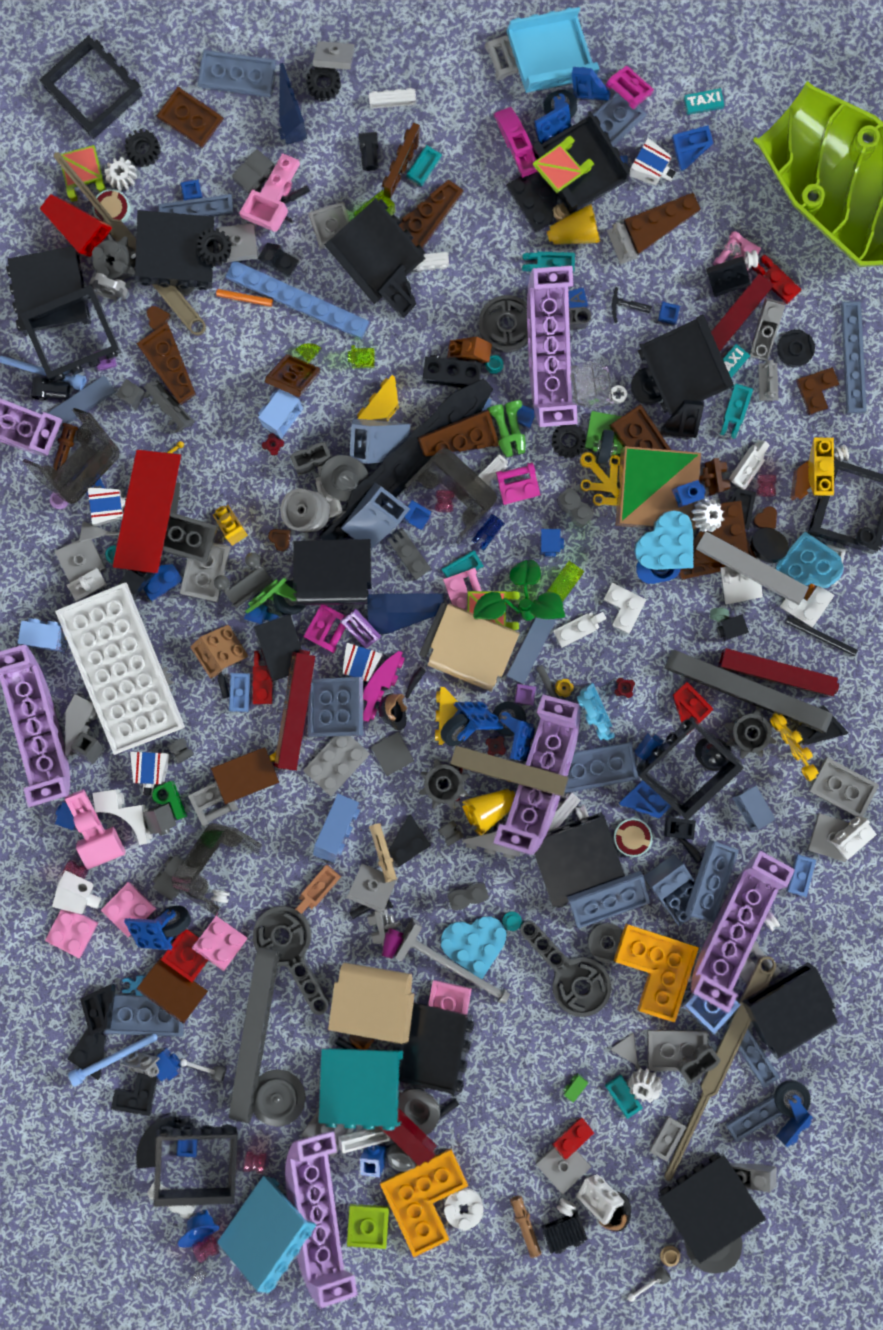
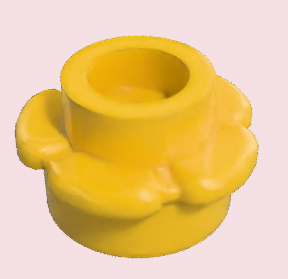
M568 679L558 680L555 684V691L558 696L569 697L574 690L573 684Z

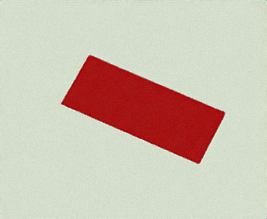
M136 450L113 568L158 573L181 454Z

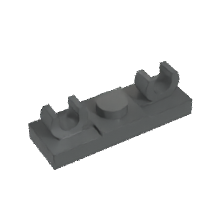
M159 381L148 382L144 386L147 390L144 398L153 397L150 404H158L160 409L172 418L168 424L174 425L176 423L178 425L175 430L176 433L183 431L184 428L191 427L195 423Z

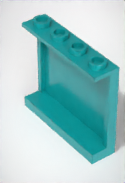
M322 1049L319 1123H325V1127L331 1128L337 1127V1124H344V1128H356V1125H363V1129H375V1126H382V1130H394V1127L400 1126L401 1122H398L399 1060L403 1059V1051Z

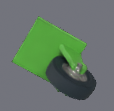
M591 411L585 448L597 451V463L607 465L610 454L620 455L621 449H623L614 431L609 427L610 424L622 416Z
M284 577L280 581L276 579L270 585H267L258 596L248 603L250 607L245 612L248 614L260 606L266 599L273 600L277 609L287 615L298 614L306 605H297V591L294 590L293 580H287Z

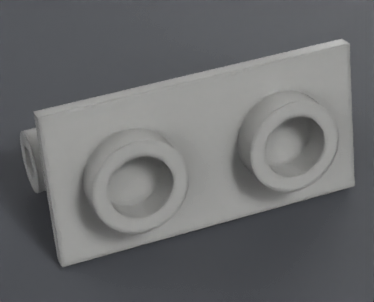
M620 222L613 225L614 228L607 230V233L621 265L637 259L638 256L625 225H621Z
M767 360L766 363H758L759 401H778L777 363H774L773 360Z
M135 1051L126 1057L121 1066L128 1067L131 1072H145L150 1077H154L159 1073L156 1062L160 1058Z

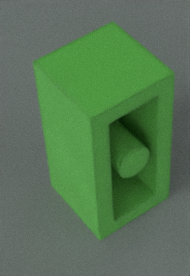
M579 1074L573 1075L570 1080L571 1083L563 1089L564 1096L573 1103L588 1085V1081Z

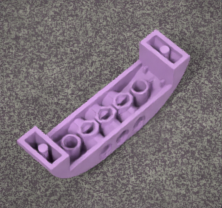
M573 266L533 268L529 278L527 294L529 375L533 406L539 427L577 424V405L572 402L568 298V287L573 286Z
M0 398V442L33 454L48 456L62 419L45 412L39 414Z
M25 644L1 651L0 681L29 782V787L23 788L28 807L66 797L70 791L68 757L65 755L64 740L44 675L34 655Z
M542 695L537 714L541 719L526 765L567 776L577 743L581 706L573 702ZM519 785L506 825L499 824L493 843L533 855L542 844L550 828L561 796Z
M758 851L747 863L730 889L701 949L692 976L691 991L693 994L727 1013L730 1012L738 995L732 991L778 890L788 886L795 869L762 851Z
M334 1131L295 1141L289 1149L285 1170L287 1199L308 1222L316 1224L311 1236L306 1239L296 1256L305 1284L319 1308L357 1296L355 1276L344 1270L328 1160V1154L337 1152Z

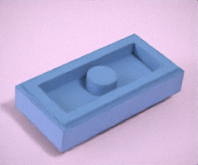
M230 673V712H249L250 673Z
M796 854L792 867L795 871L787 886V892L807 897L816 859Z

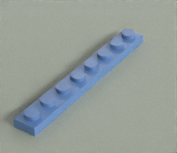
M237 261L232 262L225 276L228 280L361 340L369 325V321Z

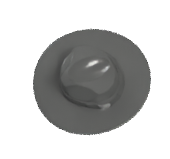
M336 455L329 458L323 464L320 472L321 483L326 492L340 501H348L351 491L356 489L357 485L365 478L369 477L364 465L348 455Z
M407 1089L399 1095L398 1108L426 1135L431 1133L440 1118V1107L436 1099L430 1094L417 1089Z

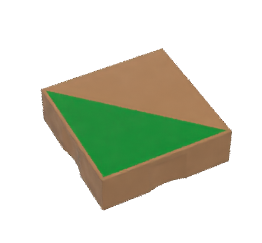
M627 446L621 449L619 466L620 491L617 498L615 526L654 527V523L664 512L673 510L688 515L693 530H696V527H694L696 521L691 520L694 517L691 511L695 509L694 505L698 502L678 508L672 490L699 480L701 453Z

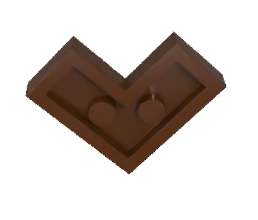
M833 367L796 380L809 416L828 409L822 391L839 385Z

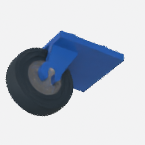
M557 90L545 98L543 106L545 115L535 121L537 139L540 144L572 126L571 118L577 111V100L572 92Z
M455 702L454 706L458 711L445 723L440 735L448 746H457L463 743L477 729H503L504 726L499 721V718L487 709V705L483 702Z
M511 701L502 702L496 706L492 714L499 718L504 727L503 729L495 730L504 736H514L510 759L526 762L531 749L529 747L530 741L535 733L534 724L526 722V713L519 704Z
M176 905L163 910L155 920L125 918L124 922L138 948L171 950L173 947L170 941L174 936L181 934L189 927L191 917L185 907Z
M795 1080L782 1082L774 1093V1102L777 1109L783 1115L791 1117L776 1135L787 1148L798 1141V1135L803 1130L809 1128L813 1116L807 1112L811 1104L810 1093L802 1083Z

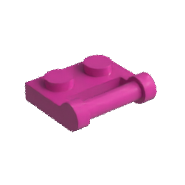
M625 66L611 76L606 83V86L614 89L629 103L633 110L651 96L654 91L650 85L628 66Z
M533 462L528 463L524 467L505 472H496L504 505L540 496ZM529 473V478L504 483V479Z
M321 605L303 637L335 653L337 649L335 647L346 627L340 622L329 644L324 642L336 618L341 620L346 616L326 605Z

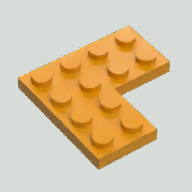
M625 923L614 961L649 973L637 1010L675 1023L699 947Z
M452 1148L435 1155L429 1163L424 1162L420 1167L415 1165L414 1169L402 1171L380 1182L413 1258L449 1241V1236L434 1203L468 1187L466 1178Z

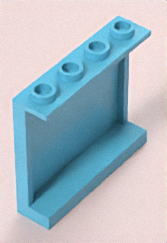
M570 7L558 12L550 11L543 15L534 14L527 18H515L510 21L506 32L526 93L572 84L573 67L592 68L597 75L599 71L598 62L592 63L578 19L580 7Z
M266 1176L261 1178L217 1243L256 1291L270 1293L275 1288L281 1275L288 1269L292 1259L299 1253L306 1239L311 1236L316 1224L308 1222L277 1188L279 1182L276 1179Z

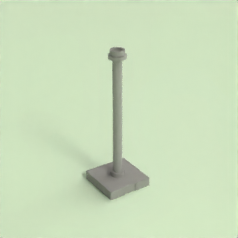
M411 919L404 931L403 941L394 955L396 959L402 962L409 949L415 948L498 998L497 1002H502L503 1004L507 1002L510 993L506 989L499 990L417 941L416 937L421 931L422 926L418 920Z

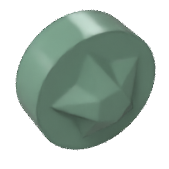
M713 608L710 610V619L717 622L729 619V610L726 608Z

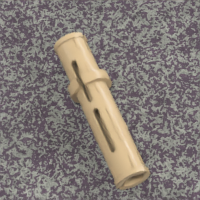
M381 823L371 825L369 829L378 854V864L381 866L384 874L385 883L395 881L397 877L392 864L394 861L393 858H390Z

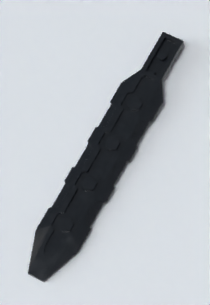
M483 378L453 392L437 407L438 410L422 425H419L395 452H391L367 479L365 478L357 485L356 489L351 491L345 510L318 536L322 540H344L349 534L342 530L341 527L375 482L395 498L405 488L413 484L417 480V476L442 455L424 456L418 437L481 412L493 391L489 383Z

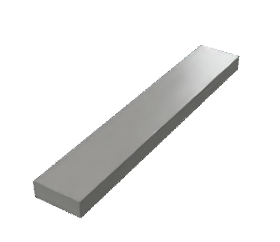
M706 531L696 547V550L797 605L801 603L809 588Z

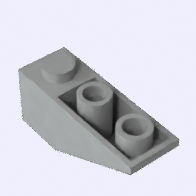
M769 298L764 299L750 357L768 360L785 309L784 302Z
M74 694L66 709V756L76 755L71 746L82 732L89 733L91 720H95L98 716L92 701L78 694Z
M497 831L465 838L462 843H466L465 847L477 850V846L485 848L484 852L495 854L497 851L503 853V857L510 859L520 856L519 851L493 843Z
M730 1163L746 1189L770 1193L776 1188L777 1167L762 1164Z

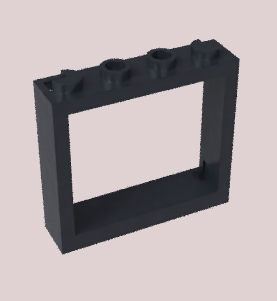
M88 35L39 80L48 93L94 140L143 95L138 81L135 78L131 79L128 76L127 70L122 65L119 67L115 63L117 61L110 52L106 53L103 50L102 44L97 39L94 41ZM93 49L130 89L91 123L54 83Z
M92 285L20 314L46 376L51 381H62L68 374H79L83 372L85 367H96L101 364L100 361L105 359L113 360L119 353H122ZM91 299L111 347L52 371L31 323Z
M834 459V482L839 469L883 483V474ZM818 496L808 534L871 554L881 550L883 546V508L875 531V542L868 547H863L858 544L856 538L821 528L830 496Z
M693 716L685 719L680 724V728L670 733L666 737L665 742L660 746H656L652 750L651 755L647 759L641 760L636 768L638 776L687 821L744 769L741 761ZM695 728L730 761L682 804L648 772Z
M227 1124L221 1127L204 1125L200 1128H193L192 1126L172 1128L164 1126L161 1129H156L154 1207L234 1204L238 1140L237 1127ZM230 1139L228 1188L160 1190L162 1141Z

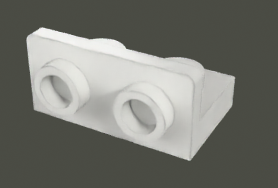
M862 816L852 819L849 823L850 825L836 833L835 838L831 840L847 860L877 835L869 825V820Z
M598 1174L586 1178L576 1196L603 1225L609 1223L615 1209L624 1203L619 1194Z

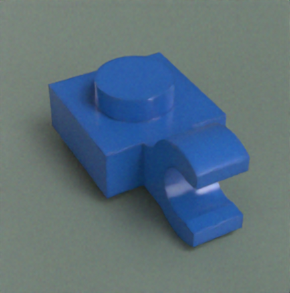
M261 604L248 614L246 613L244 619L262 624L265 620L271 621L280 617L268 613L269 607Z

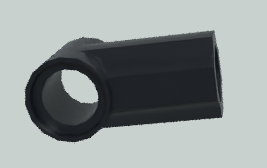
M377 131L358 133L363 170L375 171L379 169Z
M33 377L31 398L38 400L39 398H43V400H48V398L67 400L70 397V383Z

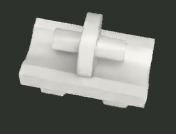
M98 568L67 584L76 602L107 586Z

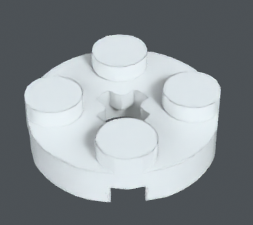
M464 1188L447 1196L444 1213L447 1221L453 1227L467 1231L480 1222L484 1208L482 1199L476 1191ZM465 1204L468 1205V1207H467L468 1212H467V1213H466V1212H463V1213L459 1212V1211H460L459 1205H463V1206H464Z

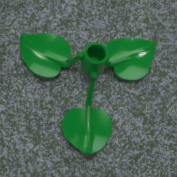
M524 560L515 565L510 571L512 583L515 585L523 584L525 599L520 601L518 608L506 598L502 599L500 593L489 592L480 597L473 613L474 619H497L506 612L507 603L527 621L535 617L540 619L565 618L566 615L562 599L556 593H543L538 597V600H533V602L529 600L527 584L534 585L541 578V569L534 560Z

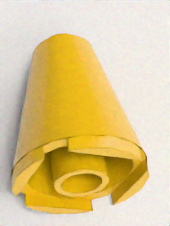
M587 205L551 225L550 230L547 231L549 242H553L554 245L600 242L592 205Z
M504 789L462 801L465 804L462 806L465 816L470 825L474 824L477 827L474 831L479 836L485 834L510 812L516 795L515 792Z

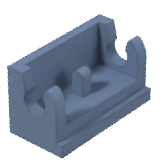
M757 786L748 788L732 797L751 831L759 830L776 820Z

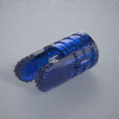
M491 514L471 541L476 544L486 534L487 537L480 546V549L484 551L505 523L494 514Z

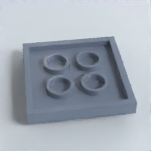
M363 677L312 679L308 699V737L363 736Z

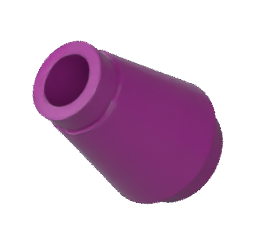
M389 928L388 932H385L381 955L393 959L403 941L404 933Z

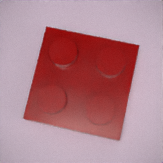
M186 929L177 936L172 943L173 948L167 950L161 960L193 982L209 960L192 949L199 937Z

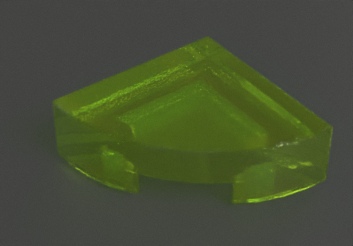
M305 343L298 346L295 351L310 363L322 348L313 343Z

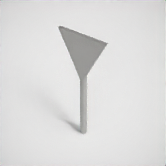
M82 521L79 543L104 535L119 536V532H108Z
M634 1033L610 1049L634 1063L638 1070L641 1068L637 1062Z

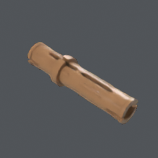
M515 1196L510 1199L515 1213V1221L520 1226L530 1258L538 1257L542 1252L529 1219L530 1214L526 1211L522 1196Z

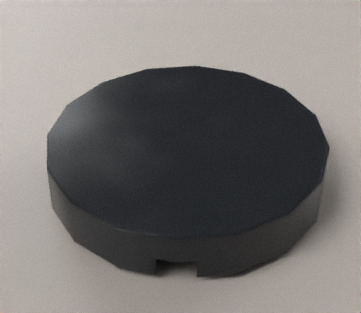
M802 330L786 332L777 344V354L780 360L790 367L806 365L815 353L813 338Z
M645 368L639 370L631 381V392L634 398L645 405H654L662 400L661 394L657 396L653 385L656 384L654 378L649 379Z
M773 528L759 529L754 533L750 541L752 551H755L756 556L760 560L767 563H777L784 559L789 550L788 541L785 536Z

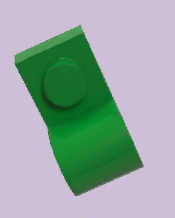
M169 781L154 789L152 797L156 803H171L172 814L177 820L187 817L174 781ZM163 789L167 792L165 800L159 797V793Z

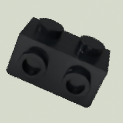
M743 256L706 268L714 297L751 285Z

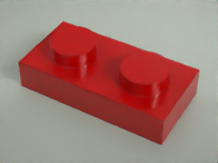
M580 1117L552 1145L562 1158L567 1160L594 1132L585 1120Z

